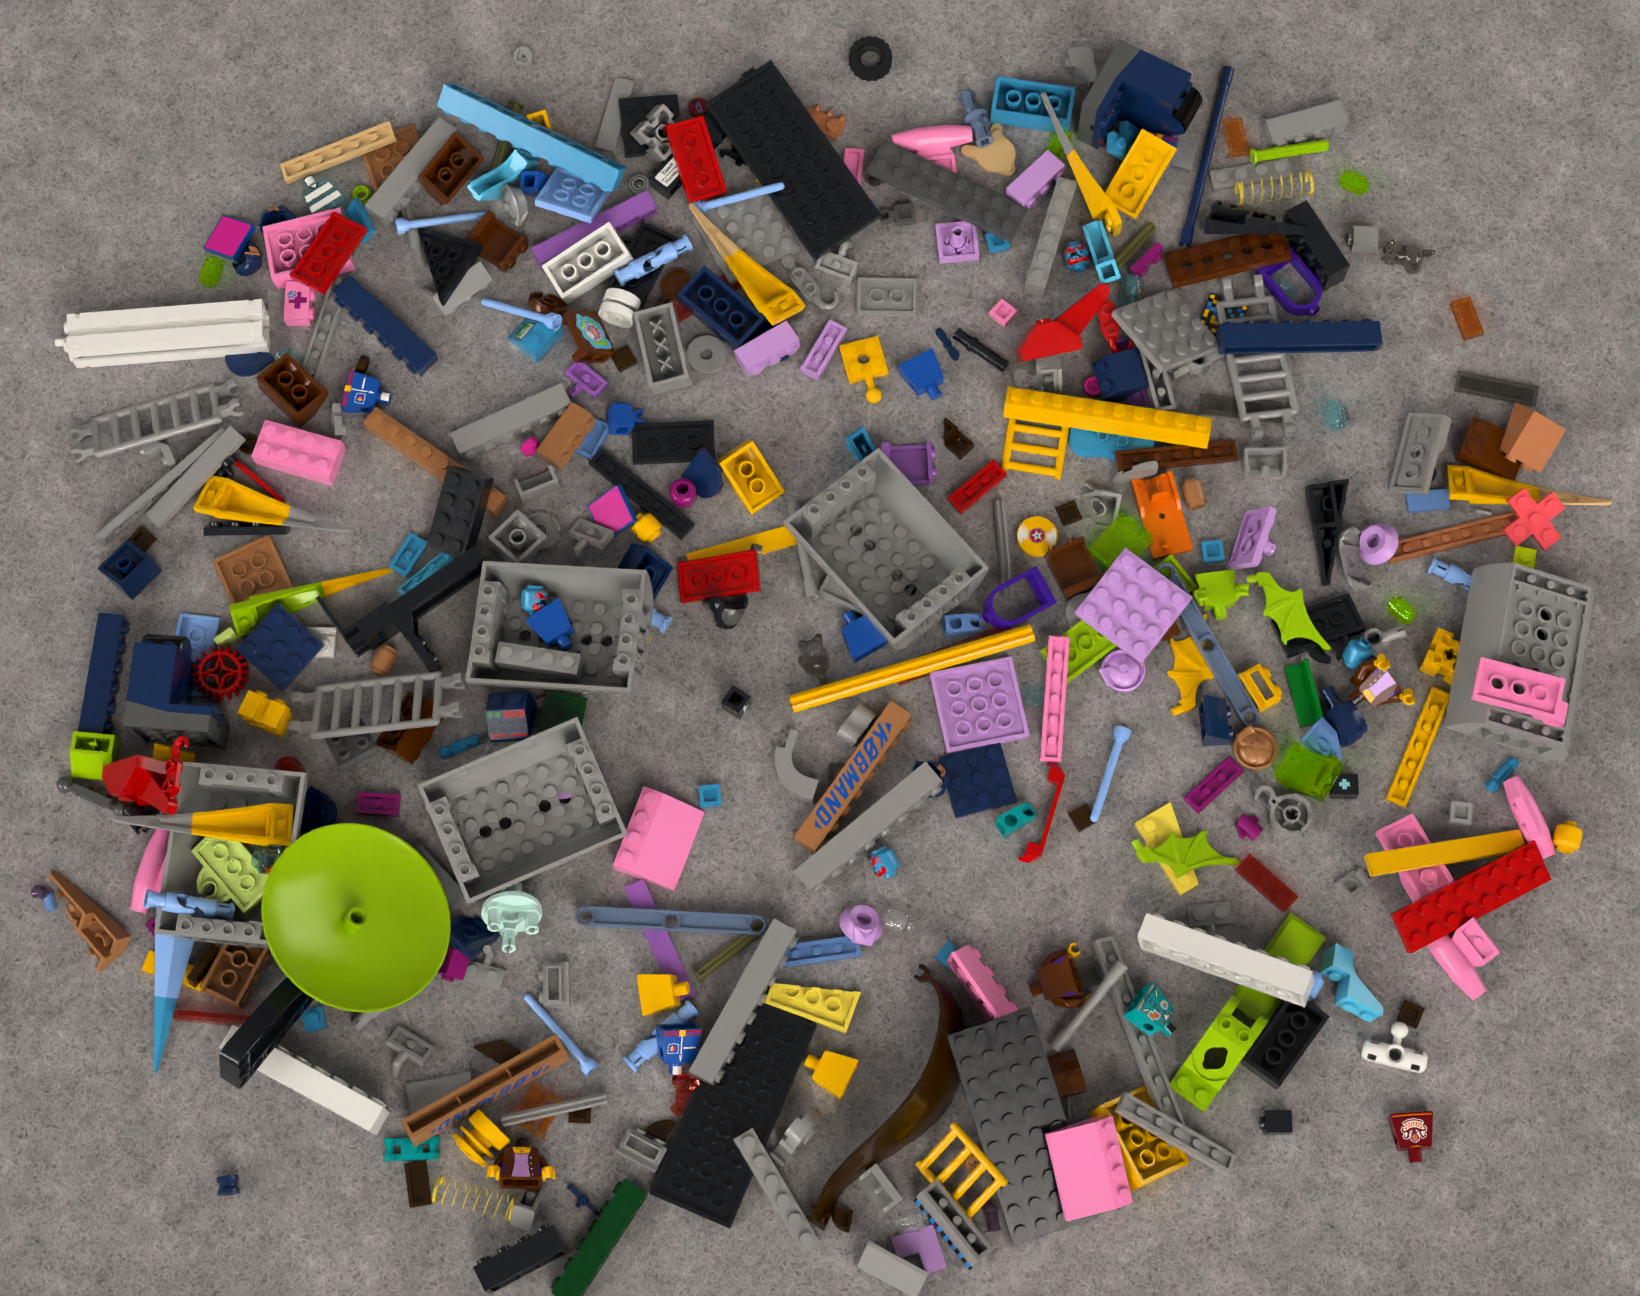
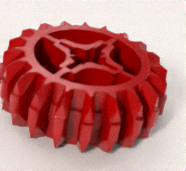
M221 645L218 646V652H215L213 647H210L211 654L209 655L206 651H203L202 654L205 658H196L201 664L193 665V668L199 671L192 673L193 677L198 678L193 681L194 685H200L197 689L200 693L205 690L203 695L205 698L212 694V701H215L217 696H219L220 702H224V695H227L230 701L232 700L231 693L233 692L238 697L240 694L237 689L245 690L241 683L249 682V679L243 677L250 674L249 670H243L248 667L247 662L241 663L244 657L242 655L237 657L238 651L236 649L230 654L231 648L229 646L226 647L225 652H223ZM224 658L232 660L237 665L238 670L226 668ZM217 659L216 666L205 671L207 665ZM222 667L226 675H223L224 677L220 680L216 672ZM237 676L236 681L225 689L226 681ZM204 678L217 680L218 690L209 687L205 683Z

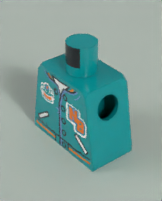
M1154 982L1139 989L1123 1015L1128 1021L1149 1036L1161 1031L1168 1037L1176 1029L1169 1021L1174 1008Z

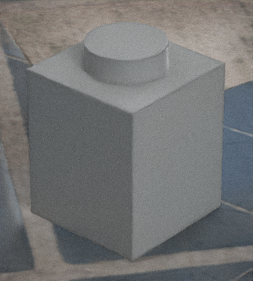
M1354 225L1352 232H1348L1347 245H1351L1350 251L1375 253L1378 246V227Z

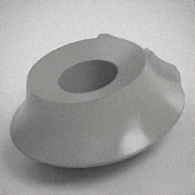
M504 184L502 187L503 209L510 214V225L520 226L528 215L525 196L519 187H511Z

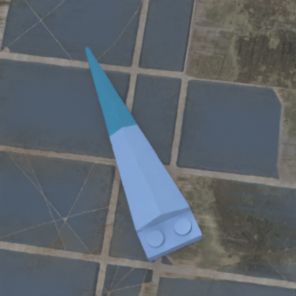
M156 933L154 995L155 1073L159 1068L194 941L172 938Z

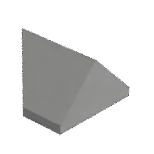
M1100 489L1081 494L1095 521V528L1115 531L1122 492Z

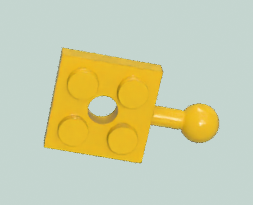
M874 336L839 345L849 384L865 380L868 388L866 392L867 401L872 404L878 403L882 399V392L876 388L873 378L889 375L879 337ZM867 356L869 361L862 364L858 361V358Z

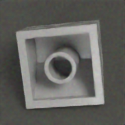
M517 509L488 539L489 546L506 562L530 563L546 541L547 536Z

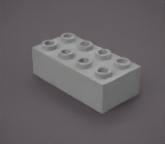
M671 302L633 312L648 383L653 394L657 395L693 385L678 313L674 304Z

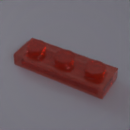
M1251 854L1235 869L1242 878L1283 914L1298 899V896Z

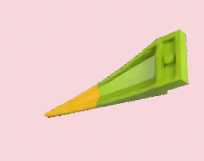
M384 568L250 596L247 601L229 605L237 636L239 638L249 635L277 603H280L293 614L317 602V596L323 599L357 585V583L360 584L394 571Z

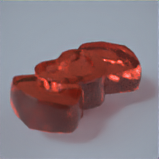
M682 1072V1074L672 1077V1083L682 1087L684 1091L697 1088L700 1085V1079L691 1078V1075Z
M686 1083L675 1086L677 1093L675 1097L676 1103L670 1107V1110L676 1116H683L690 1095L693 1092L691 1086Z

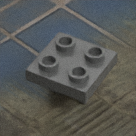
M361 718L359 726H364L365 723ZM370 733L324 739L341 771L353 767L356 763L371 757L379 751Z

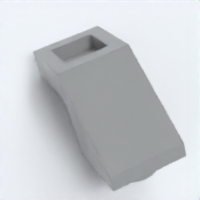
M155 441L138 446L143 457L147 456L149 461L161 457L165 468L169 467L171 470L178 465L173 451L167 444Z

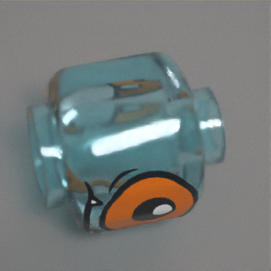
M1129 274L1120 279L1117 297L1121 302H1124V305L1143 299L1144 282L1139 276Z
M261 846L254 851L251 862L256 872L269 875L272 866L282 854V850L278 847Z

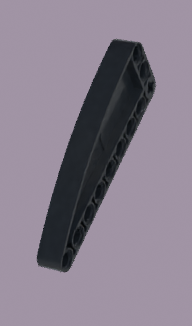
M286 977L256 1008L222 1048L219 1054L220 1077L236 1088L241 1089L314 999Z

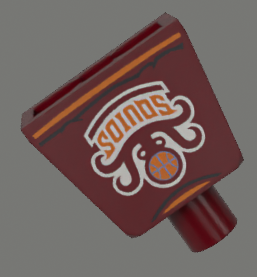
M1433 1111L1395 1113L1387 1116L1397 1151L1408 1150L1409 1163L1423 1162L1421 1150L1429 1149L1432 1146Z

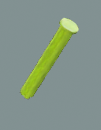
M1323 139L1259 150L1252 148L1250 150V160L1254 165L1260 161L1324 152L1329 150V142Z

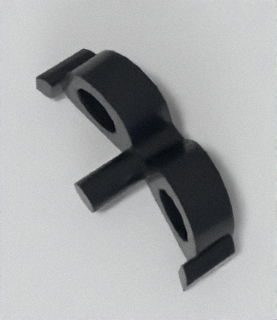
M234 456L226 459L222 463L223 467L218 470L217 476L227 478L228 473L233 476L235 473L230 467L238 460Z

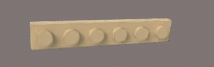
M387 121L281 163L280 167L284 180L287 184H290L396 142L397 138L392 123Z

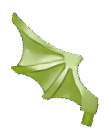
M1257 572L1253 575H1246L1248 584L1258 582V586H1262L1266 596L1263 616L1271 617L1278 624L1281 640L1284 645H1287V641L1293 638H1307L1319 644L1323 650H1331V647L1316 630L1308 616L1302 589L1299 588L1293 592L1282 589L1269 572Z
M1173 831L1168 834L1167 839L1161 845L1154 848H1149L1148 845L1143 847L1138 838L1131 842L1136 851V856L1142 863H1164L1174 870L1175 877L1177 878L1191 870L1204 866L1241 864L1237 858L1222 856L1212 849L1206 839L1208 831H1200L1197 835L1189 838L1177 837Z

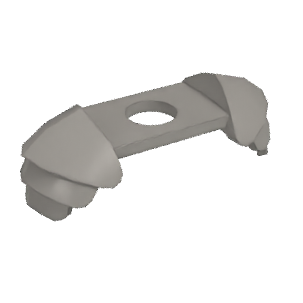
M1352 526L1340 532L1338 548L1345 579L1349 586L1358 593L1372 587L1373 584L1366 576H1362L1360 573L1355 548L1360 546L1358 542L1360 540V530ZM1347 557L1351 558L1353 567L1348 565Z

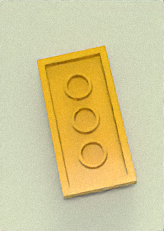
M1142 129L1105 191V194L1115 204V207L1132 218L1137 219L1175 155L1177 148Z

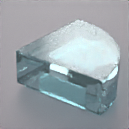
M1282 278L1279 288L1287 297L1296 299L1298 296L1297 288Z

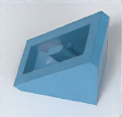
M863 426L846 437V448L858 463L876 450Z

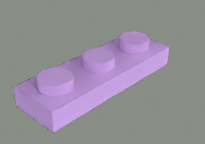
M829 319L801 366L800 372L818 381L847 333V328Z

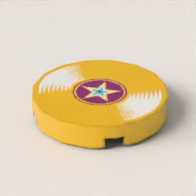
M1034 516L1025 519L1019 525L1016 538L1018 546L1025 554L1033 557H1043L1048 552V548L1056 545L1058 535L1057 529L1050 520L1041 516Z

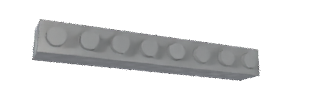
M925 761L797 867L794 872L811 892L821 891L827 885L825 883L831 877L833 879L838 877L843 872L842 868L848 863L851 865L860 858L859 854L863 850L869 851L876 845L875 841L880 836L883 838L893 830L891 827L897 822L899 824L904 822L909 817L908 813L914 808L918 810L926 803L925 799L930 795L933 797L942 790V780Z
M775 918L772 920L689 1069L690 1074L712 1086L715 1082L719 1083L725 1073L722 1070L726 1062L730 1064L735 1055L734 1047L737 1043H742L746 1035L744 1029L747 1024L751 1025L757 1015L754 1011L758 1005H763L767 997L765 991L768 986L772 987L778 977L775 973L779 967H784L788 959L786 954L789 948L793 950L799 939L796 937L797 930Z

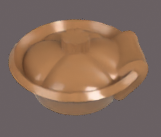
M1249 724L1235 735L1233 751L1236 759L1243 766L1253 770H1260L1270 766L1275 761L1278 754V744L1270 731Z

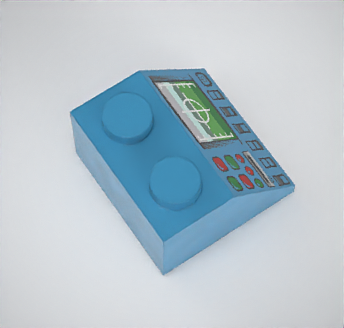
M525 318L507 339L538 363L564 335L562 325L558 330L547 328L543 322Z

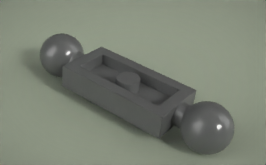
M66 776L59 778L56 783L57 789L61 793L72 792L76 796L108 810H113V814L116 817L123 816V811L129 806L124 801L114 802L111 799L112 796L108 793L100 791L98 794L92 791L93 787L85 783H81V785L75 784L71 778Z

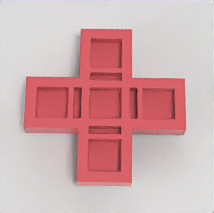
M1522 488L1506 500L1518 518L1502 529V531L1514 546H1518L1532 535L1538 545L1543 550H1546L1561 538L1550 523L1551 519L1565 509L1554 492H1550L1536 503L1528 491Z

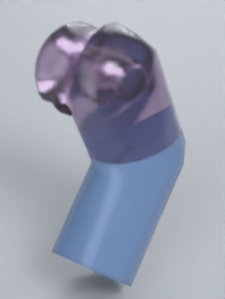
M40 884L35 885L31 889L32 897L44 900L46 912L57 910L55 895L51 889Z

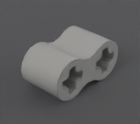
M859 703L848 719L842 724L837 735L855 747L874 723L877 715Z

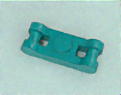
M434 1136L414 1147L410 1138L384 1139L386 1154L383 1155V1161L440 1160V1152H438L440 1137ZM424 1145H429L428 1153H424ZM394 1146H401V1154H394Z

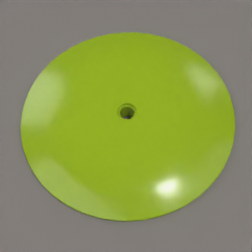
M355 823L332 824L314 829L299 837L282 852L272 866L265 882L261 903V917L269 949L278 966L299 989L327 1006L362 1013L394 1008L411 1000L426 988L443 964L448 950L451 931L450 912L445 892L428 862L417 850L396 835L377 827ZM351 916L357 919V923L352 921Z

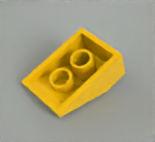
M746 439L716 460L722 469L721 475L751 515L785 492L753 440Z

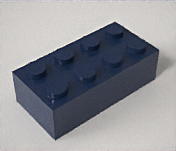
M705 265L677 294V302L734 350L748 343L765 324V316L759 313L758 310Z

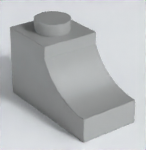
M1091 45L1067 49V57H1064L1065 69H1069L1070 75L1075 74L1081 77L1087 83L1090 90L1098 77Z

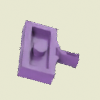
M573 363L564 372L565 376L574 383V387L567 392L568 396L572 399L580 391H583L596 400L609 386L605 379L585 363Z

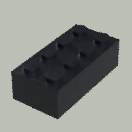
M1306 200L1287 210L1283 222L1288 219L1292 220L1294 224H1306L1307 228L1304 235H1285L1286 239H1289L1292 250L1297 255L1299 254L1303 263L1319 280L1322 291L1324 292L1344 281L1350 264L1308 201Z
M458 466L447 467L427 547L459 557L473 546H476L494 478Z
M1285 1001L1241 1064L1277 1090L1330 1016L1309 1001H1307L1305 1007Z
M545 1224L537 1229L538 1233L532 1236L527 1234L517 1239V1244L514 1246H503L497 1250V1255L490 1258L487 1255L477 1260L478 1265L473 1268L484 1291L492 1294L569 1253L558 1228L554 1225L549 1226V1224Z

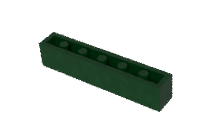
M626 1179L616 1184L612 1191L614 1196L610 1201H605L600 1209L602 1212L598 1220L594 1219L588 1228V1231H590L586 1239L582 1238L575 1248L578 1252L574 1258L569 1257L563 1267L565 1272L561 1277L557 1276L552 1283L551 1288L553 1290L551 1293L553 1295L584 1296L647 1198L648 1194Z

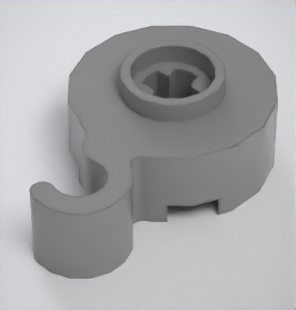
M1268 785L1260 786L1253 796L1254 800H1257L1261 794L1268 796L1266 807L1269 810V823L1278 835L1285 838H1296L1308 830L1313 816L1311 804L1305 797L1296 793L1277 797L1275 791ZM1286 812L1288 814L1293 812L1295 820L1288 819Z
M811 1106L804 1110L805 1114L803 1117L800 1116L795 1119L784 1133L785 1136L781 1138L778 1143L779 1145L769 1154L781 1167L789 1161L802 1144L807 1145L819 1131L818 1126L823 1117Z

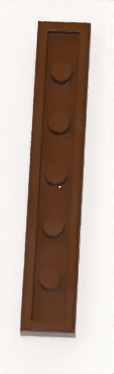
M1235 440L1210 442L1207 449L1176 445L1120 450L1114 453L1117 473L1122 470H1133V465L1154 460L1158 463V469L1238 461Z

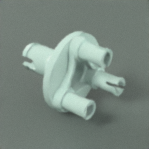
M519 882L502 889L500 893L494 894L485 900L482 905L481 916L489 931H500L502 951L507 953V946H509V953H512L516 950L515 936L517 932L526 931L530 935L539 932L538 923L542 917V906L534 896L522 891V883Z

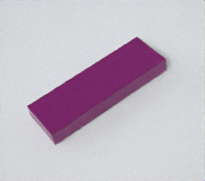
M1228 756L1190 791L1183 800L1199 814L1236 780L1244 770Z

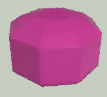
M1087 378L1083 384L1085 395L1090 398L1099 397L1101 391L1097 378Z
M534 436L523 442L520 450L526 457L532 456L537 452L536 450L540 446V442Z

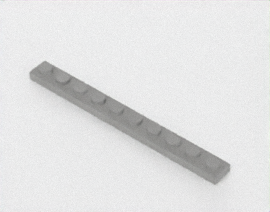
M1114 936L1097 939L1092 942L1104 977L1118 960L1124 964ZM1126 970L1117 983L1113 984L1109 990L1155 1109L1185 1125L1152 1035L1145 1034L1123 1016L1136 996Z

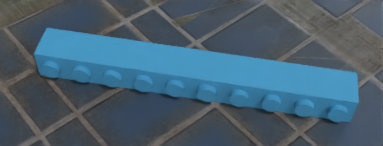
M454 82L444 84L437 107L443 109L442 112L445 114L455 115L466 124L476 125L478 130L494 134L496 139L508 141L517 149H525L529 151L531 156L541 157L547 160L549 165L559 166L570 175L576 174L582 177L584 182L594 183L605 192H613L619 188L626 166Z

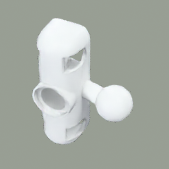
M1396 1022L1392 1025L1391 1033L1394 1036L1392 1044L1377 1042L1371 1039H1367L1363 1043L1361 1057L1366 1061L1415 1073H1422L1426 1069L1428 1055L1425 1052L1401 1046L1402 1039L1408 1034V1027L1403 1022ZM1392 1050L1397 1051L1400 1054V1059L1397 1061L1392 1060L1389 1052ZM1368 1054L1377 1055L1376 1060L1368 1059ZM1412 1064L1420 1066L1419 1070L1410 1068Z

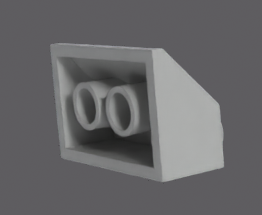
M476 258L445 306H442L439 301L433 278L419 289L435 308L445 316L453 313L461 303L472 299L473 294L477 291L487 288L493 279L481 261Z
M870 1241L857 1265V1269L860 1270L859 1275L868 1280H871L872 1277L880 1281L878 1285L889 1291L891 1288L900 1291L898 1296H918L929 1275L923 1269Z

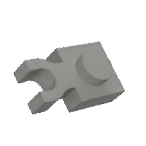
M332 403V408H329L331 418L330 434L331 438L341 440L342 436L346 434V424L342 422L341 404Z

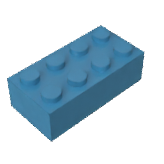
M997 76L990 123L1056 132L1040 93L1046 92L1065 134H1069L1076 88Z

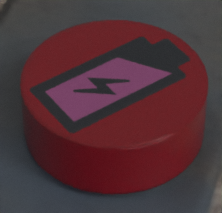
M702 98L691 100L688 106L690 115L696 118L708 113V109L705 106L706 101Z

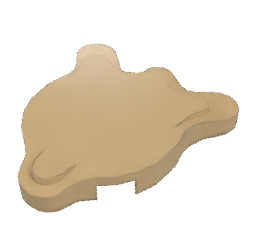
M995 123L992 125L989 134L993 136V142L989 146L980 148L974 145H964L962 147L961 154L976 160L984 171L1003 174L1007 177L1014 175L1016 169L1014 165L1015 148L1003 135L1001 124Z

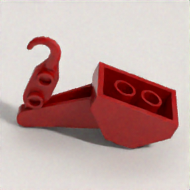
M1104 283L1098 284L1053 321L1050 318L1035 320L1036 324L1029 327L1015 349L1017 361L1023 362L1083 349L1080 334L1096 312L1101 333L1108 342L1111 352L1117 353L1133 349L1132 340L1129 341V346L1125 350H1120L1117 346L1119 324L1111 316L1116 308L1114 303L1108 299L1110 287Z
M181 735L176 738L171 749V758L166 762L135 755L104 765L102 780L110 795L119 797L118 799L121 801H137V804L141 806L151 805L162 813L174 815L178 809L175 795H178L181 789L179 780L180 773L183 770V763L180 760V748L183 741L185 748L189 747L188 737Z

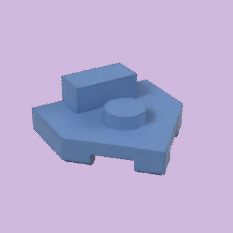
M1321 717L1300 741L1314 756L1320 758L1324 756L1338 762L1342 759L1337 732Z

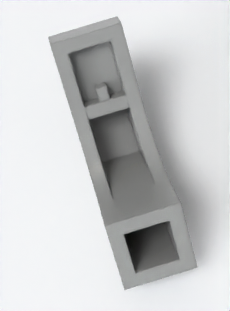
M790 729L789 735L785 734L782 746L785 748L776 746L775 749L776 774L781 785L790 795L801 801L813 804L819 780L804 776L795 769L792 757L799 738V731Z

